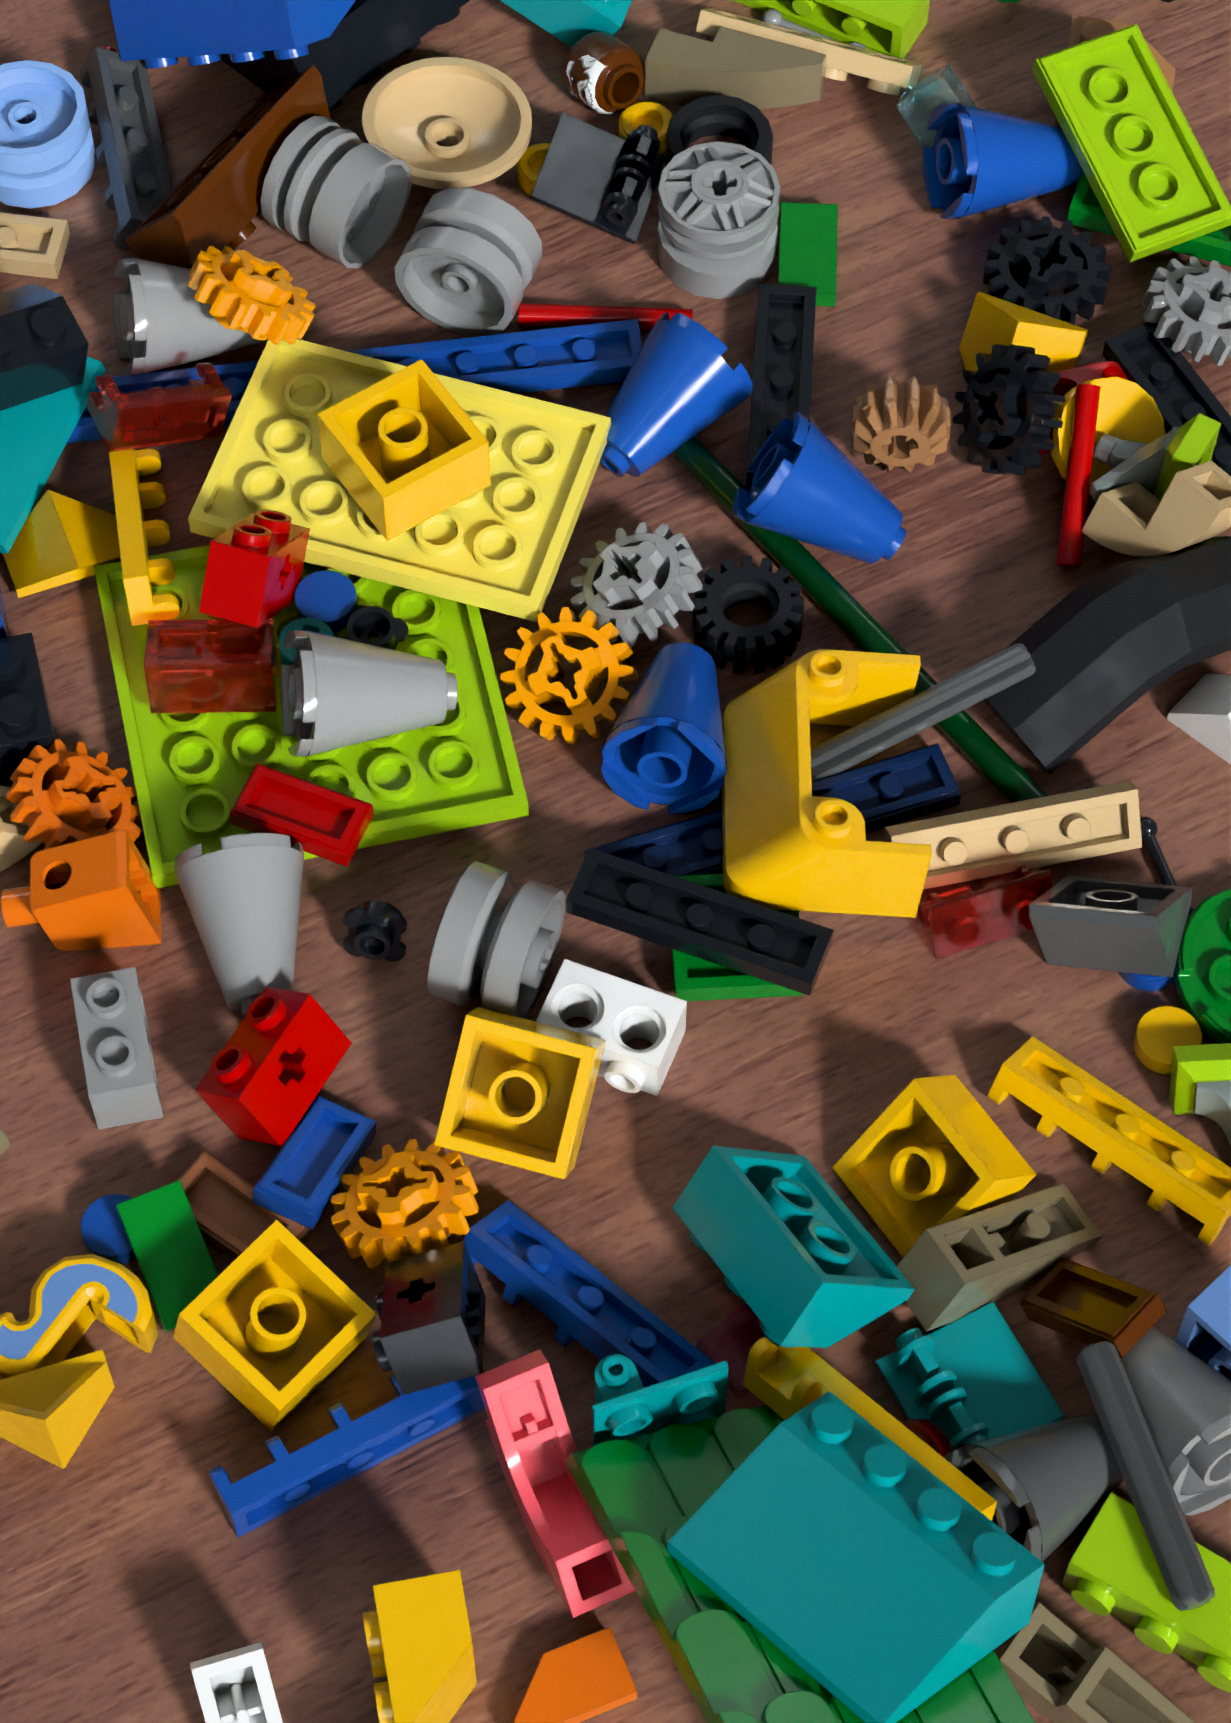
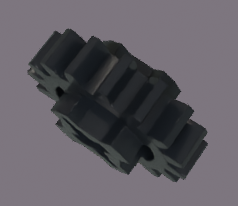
M1043 216L1040 227L1033 228L1026 219H1023L1019 222L1018 234L1004 228L1000 232L999 244L990 243L987 261H985L983 284L989 285L988 295L1074 325L1076 314L1090 320L1094 314L1095 304L1103 305L1111 271V264L1104 263L1106 248L1104 246L1090 247L1093 233L1089 230L1079 235L1073 234V222L1070 220L1065 221L1060 228L1052 227L1049 216Z
M995 344L992 346L991 354L979 353L976 355L977 371L965 370L962 374L968 387L966 392L961 391L955 394V399L963 404V412L953 417V423L964 426V432L960 435L957 443L958 446L971 447L967 461L970 464L982 465V472L1002 475H1024L1025 466L1039 467L1041 465L1040 449L1050 451L1054 449L1055 445L1049 433L1051 428L1057 429L1063 426V421L1054 416L1055 408L1065 403V396L1055 395L1053 392V388L1061 377L1059 373L1046 371L1050 362V358L1047 355L1035 354V348Z

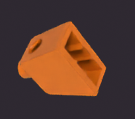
M127 830L115 831L38 851L30 859V886L5 889L1 893V909L7 927L13 928L39 923L55 948L62 951L162 944L161 888H157L153 882L151 870Z

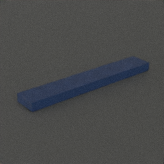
M938 743L812 781V796L839 798L854 805L864 818L865 833L960 805L961 799L959 787ZM722 809L593 849L673 876L723 874ZM588 850L584 851V859L587 855Z

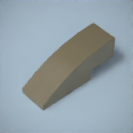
M721 26L713 42L660 28L645 59V98L684 106L697 98L724 95L740 98L756 106L758 109L790 107L820 101L823 94L826 54Z
M1041 1603L1034 1604L1028 1625L994 1649L1021 1699L1052 1723H1195L1106 1646L1097 1649L1092 1648Z

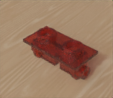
M1023 865L1017 867L1013 872L980 881V891L973 892L969 885L941 894H936L935 892L928 894L927 901L919 904L917 912L922 926L925 929L931 927L935 959L1033 930L1034 928L1029 918V904L1052 888V873L1050 870L1042 872L1038 868L1028 870Z

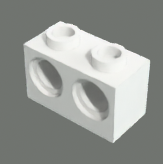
M564 959L536 1022L606 1040L598 1076L604 1077L611 1086L628 1093L643 1091L658 1097L686 1031L687 1001ZM573 1017H584L592 1021L591 1024L582 1028L570 1027L564 1022ZM634 1038H643L651 1041L653 1045L646 1049L637 1050L628 1047L625 1043Z

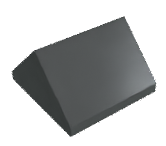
M1067 876L1029 904V918L1048 965L1173 978L1178 950L1192 901V887Z

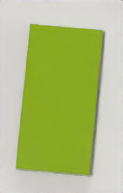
M1137 23L1035 59L1032 71L1129 263L1231 226V205Z

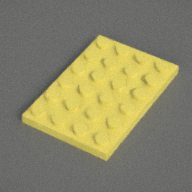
M283 339L279 345H275L268 340L188 517L190 532L215 538L250 514H255L257 510L282 512L292 518L291 524L310 528L304 560L306 563L538 623L537 615L543 611L607 444L606 439L611 426V417L434 373L489 441L491 485L387 541L322 458L317 414L407 366L297 339L293 345Z

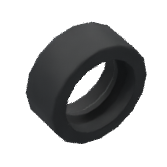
M724 95L697 98L682 106L670 119L666 133V166L675 155L686 150L690 143L702 137L713 135L734 137L744 142L751 150L760 153L772 164L773 134L769 120L756 106L740 98Z

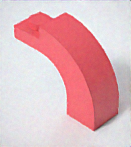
M539 1349L475 1376L488 1416L485 1422L511 1493L542 1563L572 1617L575 1618L634 1592L633 1585L566 1464L570 1454L578 1452L567 1423L549 1362Z

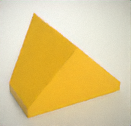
M978 292L959 350L965 370L977 371L976 355L979 353L991 354L992 346L995 344L1035 348V354L1047 355L1050 358L1046 371L1058 372L1076 368L1088 330Z
M47 490L26 519L8 554L2 553L18 598L95 575L94 566L121 561L116 515Z
M103 1349L1 1379L0 1437L65 1469L115 1388Z

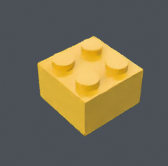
M422 359L317 414L322 458L387 541L491 485L489 441Z
M482 1007L472 1010L465 1017L434 1145L565 1179L575 1168L606 1040Z
M276 1220L178 1315L173 1338L259 1421L273 1432L367 1338L377 1314L288 1229Z

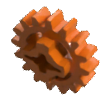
M60 739L54 740L48 750L37 745L27 758H23L10 777L13 784L6 793V799L18 804L10 815L11 821L26 823L29 830L23 839L26 843L39 839L45 844L43 850L120 830H127L131 839L135 842L142 832L138 827V824L141 822L139 807L133 805L137 799L136 788L131 786L125 787L122 782L128 771L124 767L112 771L106 766L108 754L104 751L99 753L96 758L88 756L84 742L78 741L72 751H68ZM46 780L47 785L42 790V781ZM108 821H109V830H107L106 827H105V825H106V823H107Z

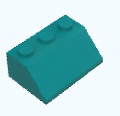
M712 1146L672 1207L690 1230L689 1237L693 1243L709 1254L725 1275L724 1281L728 1288L745 1300L761 1321L760 1327L763 1333L780 1346L786 1348H828L907 1301L915 1291L912 1284L803 1155Z

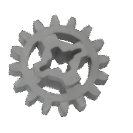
M1191 256L1186 266L1174 258L1169 261L1166 269L1158 267L1141 302L1142 305L1148 307L1143 316L1144 320L1150 323H1158L1153 335L1156 338L1170 337L1174 341L1171 350L1175 353L1183 349L1191 353L1193 361L1200 362L1203 355H1209L1217 366H1222L1227 355L1231 358V271L1228 273V271L1220 268L1219 262L1215 260L1210 263L1209 267H1203L1196 257Z
M640 522L633 535L628 536L621 527L616 529V541L608 545L604 541H597L595 546L599 554L596 558H581L579 561L586 574L571 579V585L577 592V595L571 598V604L578 612L579 618L581 619L587 610L593 611L599 617L597 630L611 622L620 631L617 638L620 636L630 647L634 646L638 634L645 633L649 640L653 642L657 640V628L665 624L672 629L678 627L679 624L674 615L678 610L692 611L695 605L688 596V593L700 591L703 587L702 582L697 576V573L703 569L702 565L681 532L673 535L668 525L663 523L652 533L646 522Z

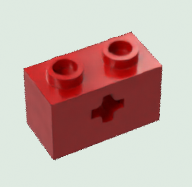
M257 510L255 514H250L212 539L199 612L259 628L295 601V591L301 582L310 528L291 524L292 518L285 513L273 510Z
M265 987L260 996L250 1004L245 1018L225 1047L215 1055L209 1070L195 1091L237 1138L283 1147L352 1043L311 994Z

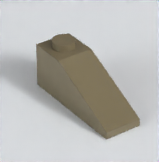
M1064 1183L928 1228L897 1265V1268L915 1288L913 1294L905 1302L927 1332L952 1323L991 1302L998 1301L1051 1270L1062 1258L1070 1259L1093 1246L1103 1235Z

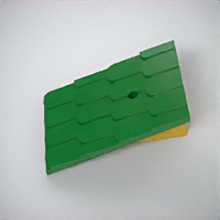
M767 1405L755 1408L734 1409L719 1417L691 1424L670 1425L657 1432L626 1440L605 1441L594 1445L590 1449L570 1454L566 1464L707 1723H865L667 1552L668 1541L765 1438L784 1421L782 1417ZM993 1650L897 1723L1035 1722Z

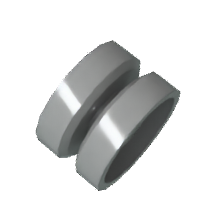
M447 188L432 195L414 228V233L404 247L394 267L396 285L405 300L416 311L442 328L467 336L493 335L505 330L513 319L523 299V291L532 280L542 259V241L533 224L516 207L499 197L472 188Z
M475 861L466 869L457 883L440 923L430 958L427 978L428 994L461 1007H465L480 994L482 1008L526 1019L539 997L556 953L563 927L566 894L561 889L534 880H529L514 893L512 877L507 871Z

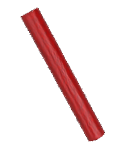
M520 303L518 325L523 327L560 328L638 319L641 331H651L663 313L668 312L669 319L675 313L683 314L692 319L693 309Z
M1077 384L1056 560V565L1078 568L1081 564L1084 538L1082 529L1086 521L1101 387L1097 385Z

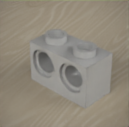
M136 967L70 979L88 1096L98 1130L163 1118L145 1003Z

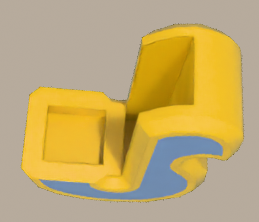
M95 1254L62 1258L45 1269L32 1287L29 1318L26 1321H16L13 1313L8 1311L0 1315V1380L64 1361L95 1319L104 1323L111 1331L144 1352L151 1353L158 1336V1330L147 1289L130 1270L122 1264Z

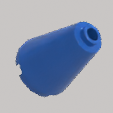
M944 103L937 106L928 122L927 130H936L934 147H923L924 184L928 201L932 208H943L944 212L940 215L943 219H959L1072 187L1076 184L1083 171L1062 128L960 103Z
M668 312L663 313L654 324L606 414L607 417H611V426L600 463L618 477H623L625 473L634 477L640 476L685 442L744 402L753 389V383L747 370L741 362L732 370L721 357L728 347L701 324L680 313H675L671 319H669Z
M798 411L793 412V422L788 418L783 419L763 443L748 468L749 471L754 473L753 485L750 491L739 486L732 506L733 516L745 523L868 564H874L881 557L889 560L897 552L906 535V529L901 527L903 513L808 417Z
M673 643L659 650L604 741L602 747L603 762L601 766L603 778L616 795L635 807L648 810L649 803L651 802L670 805L668 814H684L704 808L719 796L722 789L724 775L727 773V762L716 666L711 655L699 646L689 643Z

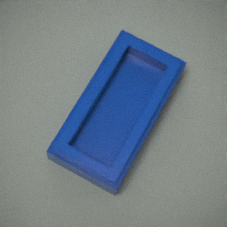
M318 1095L254 1187L253 1203L312 1230L330 1204L332 1195H336L341 1188L342 1183L340 1179L343 1174L351 1173L375 1137L377 1121Z

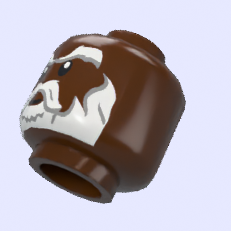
M595 31L584 35L574 43L568 52L563 65V81L570 94L597 113L613 115L625 110L636 102L641 95L645 81V65L641 55L633 48L610 33Z

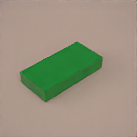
M781 202L778 285L817 287L816 306L835 307L838 204Z
M180 1180L116 1205V1211L165 1334L175 1331L178 1315L218 1277Z

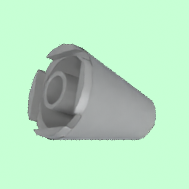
M133 257L118 259L114 278L125 277L124 294H113V318L119 359L131 360L122 370L124 375L156 372L262 343L265 340L253 339L246 332L237 329L228 330L219 324L208 313L211 306L196 301L194 296L197 291L187 286L190 279L188 274L191 269Z
M289 630L285 638L284 648H296L294 665H281L282 724L284 736H297L298 742L288 748L290 755L294 757H307L444 722L447 710H455L456 676L454 673H446L442 660L307 630Z
M250 833L220 838L222 850L203 855L200 843L189 847L177 855L174 862L177 881L227 1008L232 1011L241 1012L243 1019L250 1004L260 996L265 987L293 991L304 853L302 844L299 841L291 847L290 836L284 834Z
M1152 1326L1125 1357H1120L1182 1511L1184 1515L1193 1516L1211 1510L1231 1498V1380Z

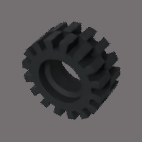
M741 556L740 567H734L731 558L721 561L720 573L711 567L705 572L702 590L695 592V598H693L695 607L693 608L692 625L695 643L700 641L702 649L710 655L714 653L715 666L723 669L728 661H732L733 673L743 675L744 664H753L754 674L765 673L767 660L770 661L775 669L783 664L784 653L790 657L796 651L797 641H800L804 610V597L800 596L801 587L797 579L789 582L790 571L781 566L773 573V561L762 558L760 567L751 566L752 556ZM750 603L768 610L771 614V619L760 626L743 627L727 620L724 613L734 605Z

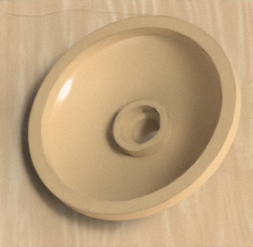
M433 57L400 66L377 82L364 102L362 132L365 143H374L407 163L411 169V183L435 189L468 188L501 176L520 160L530 142L532 113L524 92L510 77L500 70L482 62L466 58Z

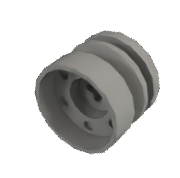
M313 116L300 123L286 137L273 157L265 176L261 193L262 216L270 225L281 231H288L298 241H310L311 245L319 253L346 268H359L370 262L386 246L397 229L408 204L412 186L410 179L411 169L403 159L374 143H363L355 132L349 129H342L337 122L328 117Z
M715 141L689 147L675 155L663 169L658 188L659 224L657 229V255L662 271L675 286L695 296L723 299L740 296L756 288L759 284H762L773 270L777 250V219L781 187L775 169L760 153L741 144Z

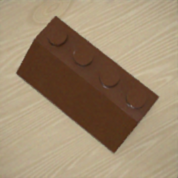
M312 65L262 95L124 241L140 259L192 269L201 250L206 252L209 246H213L221 252L225 246L235 249L254 232L256 226L251 220L261 210L260 199L265 176L273 157L286 137L300 123L313 116H325L331 119L322 76L317 68Z

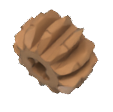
M889 376L886 385L868 383L865 394L855 397V404L851 409V440L853 441L854 450L864 454L866 464L873 465L882 462L886 472L891 471L894 467H904L912 473L915 464L932 466L936 455L947 451V443L950 441L951 410L948 407V399L938 394L936 384L919 386L915 376L907 382H898L892 376Z

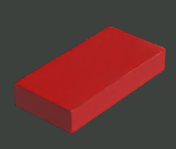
M256 763L229 813L231 825L253 833H275L290 836L291 847L299 841L302 844L303 851L348 867L374 816L373 805L258 763Z

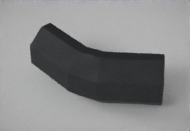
M1231 536L1212 537L1169 554L1140 557L1113 566L1070 592L1007 647L1009 648L1017 643H1022L1026 646L1035 663L1036 672L1032 676L983 701L1049 774H1052L1149 689L1186 666L1231 650Z

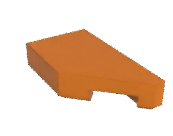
M605 1628L543 1653L513 1723H580L636 1700V1687L611 1628Z

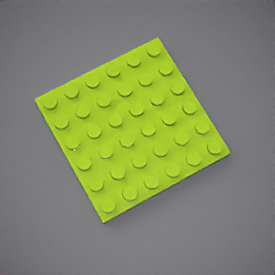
M210 545L149 556V560L166 558L173 562L175 568L174 580L169 584L153 586L152 588L153 595L172 594L176 596L179 601L180 613L175 619L170 621L132 626L123 583L121 561L94 566L153 882L157 888L179 884L175 875L174 862L177 855L189 847L201 843L202 854L205 855L222 850L220 840L222 837L253 833L231 825L229 813L256 763L372 804L374 816L357 849L529 816L528 799L479 607L304 562L301 581L306 576L318 571L329 570L339 572L348 577L356 589L358 609L368 606L381 607L390 612L394 618H400L405 621L408 626V637L406 640L399 642L395 650L442 660L446 673H454L456 676L457 704L455 710H447L445 720L440 724L307 757H294L290 755L288 748L298 742L297 736H284L282 724V664L279 651V636L286 625L298 619L295 601L259 628L200 613L199 607ZM346 628L333 633L334 637L341 638L346 636ZM377 637L367 639L369 642H376L378 640ZM303 851L304 860L319 857Z

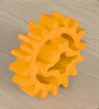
M209 246L206 252L200 251L188 274L190 279L187 286L197 291L194 296L195 300L209 304L211 308L208 313L219 324L228 330L237 329L246 332L256 340L268 339L273 344L279 345L283 339L293 345L297 338H303L315 316L312 313L315 303L305 299L308 292L291 284L293 277L289 275L290 273L283 266L275 261L269 262L254 257L246 250L234 251L231 247L225 246L221 252L219 249Z
M562 607L559 622L553 623L542 612L537 615L540 627L537 632L533 634L523 627L517 630L518 635L525 643L521 650L515 648L505 649L504 655L515 663V670L501 673L500 680L506 685L516 687V691L505 698L506 704L512 709L526 707L518 721L527 729L542 721L539 735L547 741L551 742L556 736L558 729L562 730L564 740L570 745L577 743L580 729H585L596 740L601 737L598 722L606 718L609 722L615 724L619 718L618 713L613 709L616 703H628L632 696L623 688V682L637 679L638 672L631 666L622 665V661L631 656L633 650L627 642L612 645L620 631L611 622L597 630L599 617L593 611L587 610L582 616L581 621L576 622L574 612L569 607ZM566 637L585 638L596 643L599 647L594 649L590 646L581 651L571 647ZM543 650L544 655L538 671L531 674L534 661ZM561 655L578 670L574 674L576 682L574 688L578 697L560 682L565 677L562 669L565 665ZM608 677L603 694L595 702L594 696L600 681ZM555 701H560L567 705L573 715H556L542 709L540 705L543 703L549 705Z
M410 1139L402 1152L395 1153L390 1144L384 1145L382 1148L383 1158L376 1162L364 1156L358 1161L363 1171L358 1176L343 1174L340 1181L345 1192L332 1195L331 1203L336 1214L331 1216V1221L349 1256L354 1259L362 1255L367 1267L374 1269L384 1258L388 1259V1262L430 1251L433 1248L438 1249L448 1246L450 1243L447 1238L451 1234L467 1235L470 1228L465 1216L478 1213L479 1207L474 1197L478 1189L468 1166L464 1165L460 1153L452 1151L446 1154L443 1147L434 1145L435 1141L425 1151H421L417 1140Z

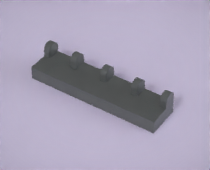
M95 47L79 73L81 83L92 90L93 100L87 108L89 121L92 124L99 125L102 142L96 149L97 162L100 166L107 167L111 184L105 191L104 197L106 206L111 210H116L119 224L112 232L114 245L119 249H129L130 247L124 240L173 188L144 60L122 61L120 53Z

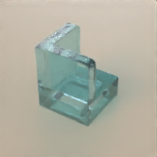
M949 63L903 92L896 105L922 147H934L936 130H927V126L937 106L944 103H960L977 107Z

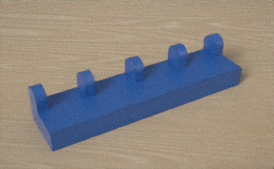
M507 1200L470 1227V1231L465 1235L463 1241L473 1265L479 1262L506 1284L502 1298L510 1305L516 1306L524 1298L557 1324L558 1327L553 1339L564 1348L569 1346L574 1340H577L600 1360L612 1354L624 1355L635 1364L644 1388L716 1364L510 1200Z
M393 1374L389 1378L398 1396L396 1399L353 1421L349 1418L343 1405L340 1402L327 1409L336 1430L288 1454L278 1435L266 1440L265 1445L273 1463L232 1484L228 1473L221 1465L207 1471L222 1501L225 1515L237 1537L239 1538L484 1409L485 1407L475 1379L477 1375L402 1395Z

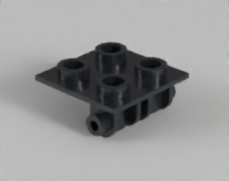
M562 112L530 199L635 245L665 161V157L657 154L660 148L657 131L651 126L640 125L636 130L631 131L626 140Z

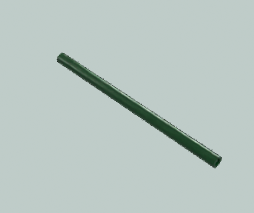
M693 437L678 448L675 455L676 459L780 566L790 571V576L794 580L797 579L801 588L864 652L910 655L798 540L745 523L733 516L732 506L739 486L747 491L749 490L698 438ZM920 666L913 696L938 684L922 666ZM965 710L935 724L1011 803L1048 796Z

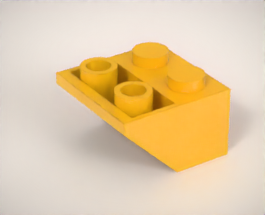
M460 1570L373 1585L376 1610L363 1612L362 1614L373 1678L387 1676L388 1681L373 1684L379 1723H449L477 1684L472 1637Z

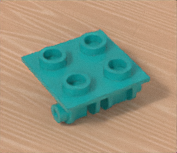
M994 1302L926 1336H923L919 1328L910 1329L896 1339L895 1343L899 1348L898 1350L875 1361V1365L919 1438L942 1457H945L946 1453L963 1444L1057 1422L1065 1416Z
M620 1354L604 1357L595 1368L596 1384L595 1405H592V1447L605 1441L626 1440L654 1433L670 1425L691 1424L723 1415L726 1406L729 1369L727 1361L644 1388L632 1360Z

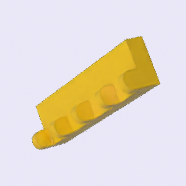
M130 422L106 425L122 576L131 624L136 626L173 620L180 613L177 597L172 594L153 595L152 587L166 585L174 580V564L166 558L149 560L148 554L149 547L162 546L170 540L169 525L167 522L159 519L145 521L143 511L144 509L157 508L163 505L166 500L165 489L158 482L140 483L139 476L155 474L161 469L160 454L158 451L150 448L135 450Z
M1033 1036L1002 1064L987 1098L1000 1105L1011 1094L1042 1115L1036 1131L1048 1138L1057 1126L1097 1152L1091 1168L1103 1175L1112 1163L1154 1190L1147 1202L1149 1207L1160 1212L1169 1200L1204 1224L1199 1232L1198 1240L1207 1246L1214 1242L1225 1222L1231 1216V1167Z
M766 1337L759 1339L752 1346L748 1355L742 1385L784 1420L830 1391L988 1519L993 1520L997 1501L809 1347H777Z

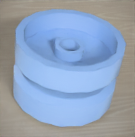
M33 60L4 63L0 65V202L8 206L28 209L56 205L79 192L91 179L97 161L84 90L71 73L52 63Z

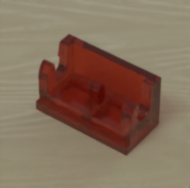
M207 362L196 364L198 375L202 378L203 383L200 379L188 380L186 386L148 388L147 391L121 394L110 375L96 376V383L101 392L88 393L86 406L108 451L114 452L220 437L232 394L228 387H224L214 366Z
M226 619L148 620L144 670L151 713L276 712L275 675H278L274 619L268 620L259 628Z

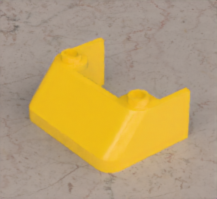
M829 649L814 650L744 692L727 705L722 723L727 762V773L724 775L722 785L723 885L727 894L775 910L916 918L932 856L931 845L866 841L865 821L861 812L854 805L839 798L812 796L810 723L856 726L913 697L921 666L920 655Z

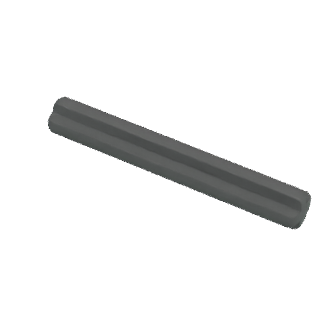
M1017 643L812 747L811 776L814 780L838 774L1032 676L1036 672V666L1026 646L1022 643Z
M1110 1341L1090 1344L1081 1349L1076 1362L1174 1606L1180 1611H1188L1204 1606L1215 1596V1589L1117 1349Z

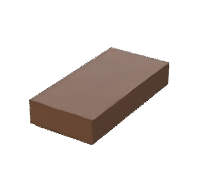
M204 1151L179 1178L202 1237L234 1260L276 1220L300 1242L309 1234V1228L253 1203V1189L255 1186Z

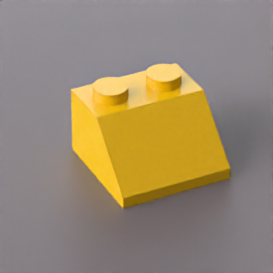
M956 1075L914 1078L832 1167L903 1258L926 1229L1012 1201L1037 1175Z

